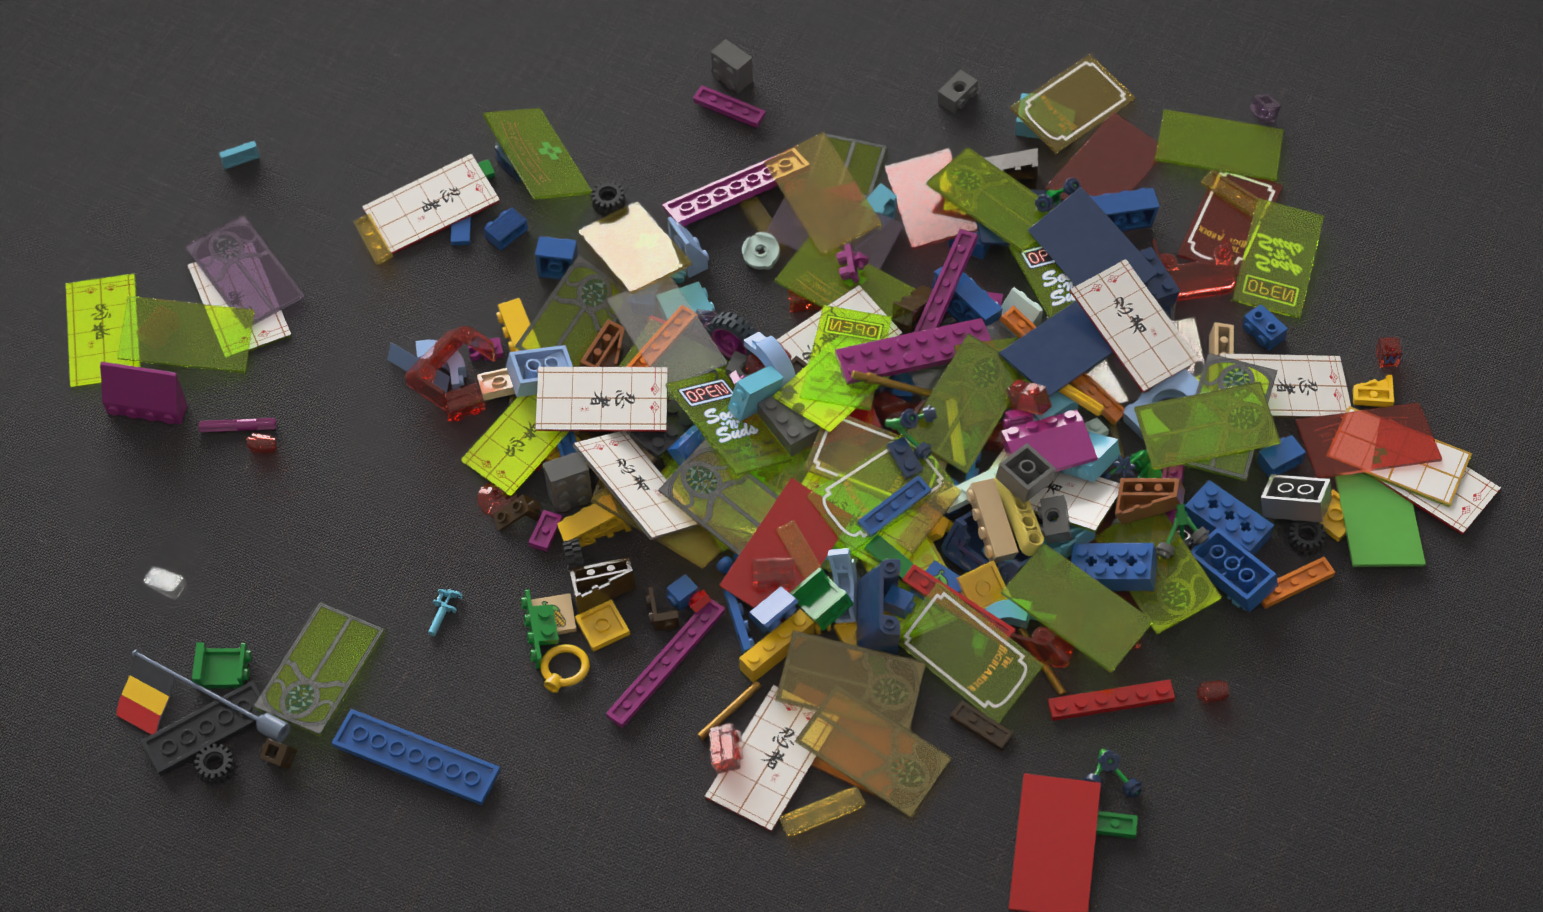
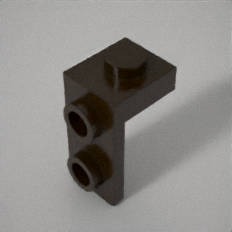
M522 494L493 514L497 529L502 531L523 516L538 521L541 517V505L536 499Z
M648 587L649 594L645 595L647 607L651 606L652 612H648L650 624H654L655 631H670L679 628L677 611L657 614L653 588Z

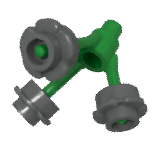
M1176 504V518L1166 543L1160 542L1156 547L1157 555L1162 558L1169 559V556L1173 557L1175 555L1173 553L1175 547L1170 545L1172 539L1176 547L1183 549L1174 536L1178 525L1180 531H1177L1187 547L1191 545L1192 539L1194 544L1199 543L1201 545L1210 538L1208 536L1209 530H1206L1204 527L1197 529L1190 517H1188L1187 511H1185L1184 504ZM1188 524L1194 531L1191 536L1189 532L1184 530V525Z

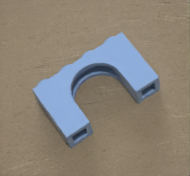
M1186 369L1155 385L1150 391L1142 393L1135 403L1127 405L1123 411V421L1143 439L1134 409L1155 405L1167 398L1184 399L1194 397L1199 381ZM1202 386L1200 395L1211 393L1206 387ZM1193 401L1184 402L1192 408ZM1198 403L1195 413L1199 409L1206 411L1208 407ZM1152 409L1140 411L1147 436L1170 432L1154 416ZM1170 436L1148 440L1149 445L1156 452L1170 440Z

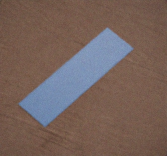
M390 344L388 361L443 393H447L450 376L395 344Z

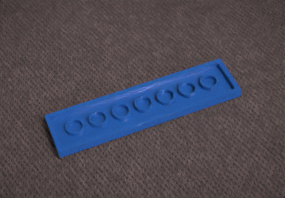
M350 709L332 741V746L481 806L501 771L499 766L353 709Z

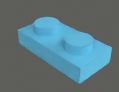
M255 141L220 152L224 169L260 158Z

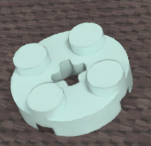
M758 232L751 238L749 236L744 241L742 254L745 263L750 267L758 270H768L779 259L780 248L773 235ZM763 247L765 253L758 254L756 250H760Z

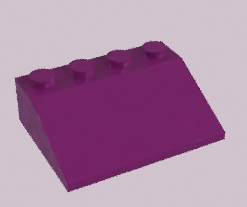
M101 361L102 402L107 413L115 416L124 415L130 418H143L149 421H163L168 424H181L188 405L177 373Z
M1078 410L1067 411L1063 414L1049 416L1042 420L1031 421L1027 424L1010 427L1001 431L1004 450L1008 457L1028 443L1056 468L1055 472L1098 460Z

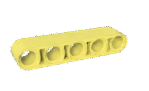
M994 478L1020 550L1027 556L1035 555L1042 545L1044 537L1030 500L1023 503L1001 482Z

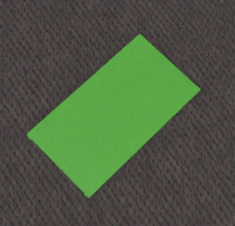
M1331 459L1337 491L1340 496L1339 501L1343 513L1352 566H1425L1426 563L1413 503L1367 473Z

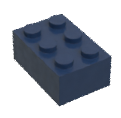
M1152 247L1139 251L1159 273L1146 283L1145 286L1161 308L1174 305L1179 296L1180 289Z

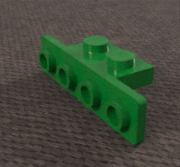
M525 590L524 597H521V607L526 611L524 625L529 628L527 642L528 645H532L530 659L531 662L535 663V668L540 669L542 659L539 645L558 644L559 641L552 604L532 606L530 590Z

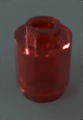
M252 433L251 437L248 436L247 448H250V452L270 454V452L275 453L276 437H272L270 434Z
M1221 680L1200 683V686L1197 688V697L1203 703L1224 701L1225 698L1229 697L1228 684L1226 681L1222 682Z

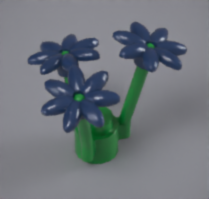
M1140 450L1131 458L1126 457L1125 460L1121 455H1118V461H1113V465L1116 468L1110 472L1104 471L1099 477L1109 480L1115 473H1122L1123 478H1127L1128 475L1134 477L1132 469L1137 471L1141 470L1137 478H1143L1144 474L1149 470L1148 464L1150 459L1148 453Z

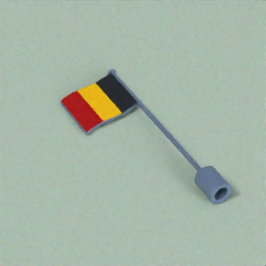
M139 650L132 652L134 660L131 673L119 699L117 716L151 735L158 732L159 723L170 699L176 677L256 720L257 731L280 743L288 735L290 725L269 713L257 717L140 654Z

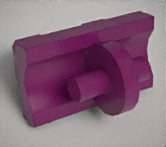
M847 244L845 245V251L836 253L839 265L848 263V266L839 268L840 277L842 280L852 278L854 283L860 282L857 267H859V270H864V266L869 263L868 257L862 255V252H857L855 256L851 245Z

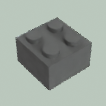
M726 39L711 51L712 75L716 80H720L729 89H733L738 94L753 82L751 56Z
M1026 443L999 464L995 478L1019 500L1026 503L1052 483L1056 468Z

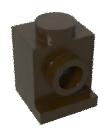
M267 738L266 743L261 748L259 758L290 769L297 749Z

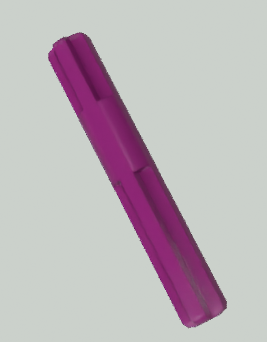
M275 418L209 420L199 422V431L274 430L277 423Z

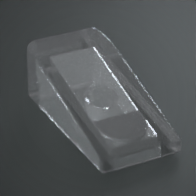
M154 566L142 581L143 584L175 600L187 585L184 577Z

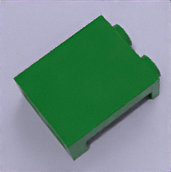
M821 568L814 571L790 592L797 599V605L823 631L854 605L848 594L843 589H840Z
M196 643L192 681L205 689L242 687L249 680L250 676L247 666L248 662H251V650H248L246 643H241V648H207L205 643Z

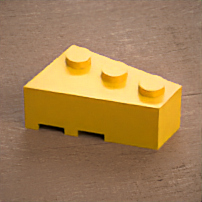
M610 496L599 499L593 505L584 507L578 513L565 517L561 522L557 523L563 540L568 541L578 538L580 547L596 542L595 539L605 535L608 538L613 537L614 532L623 529L626 532L631 531L624 511Z

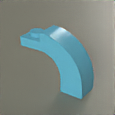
M1017 599L1002 600L985 608V610L1008 625L1025 629L1028 627L1033 611L1031 602ZM973 628L975 636L972 647H974L975 655L983 657L989 638Z

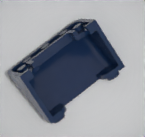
M972 511L955 520L942 544L944 555L967 573L990 562L981 551L985 545L983 539L979 537V526L977 521L973 519ZM1020 550L1011 563L1002 561L996 564L1007 590L1035 565L1041 553L1037 551L1035 555L1027 556Z
M886 559L858 581L856 644L859 648L898 655L900 623L894 616L883 615V603L892 585L898 587L900 559Z

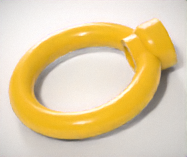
M569 644L555 646L548 650L541 660V673L546 679L544 686L549 691L557 693L561 687L575 685L586 677L590 663L587 654L577 646ZM564 652L575 654L581 660L580 671L575 676L562 679L558 674H551L549 671L550 660L555 655Z

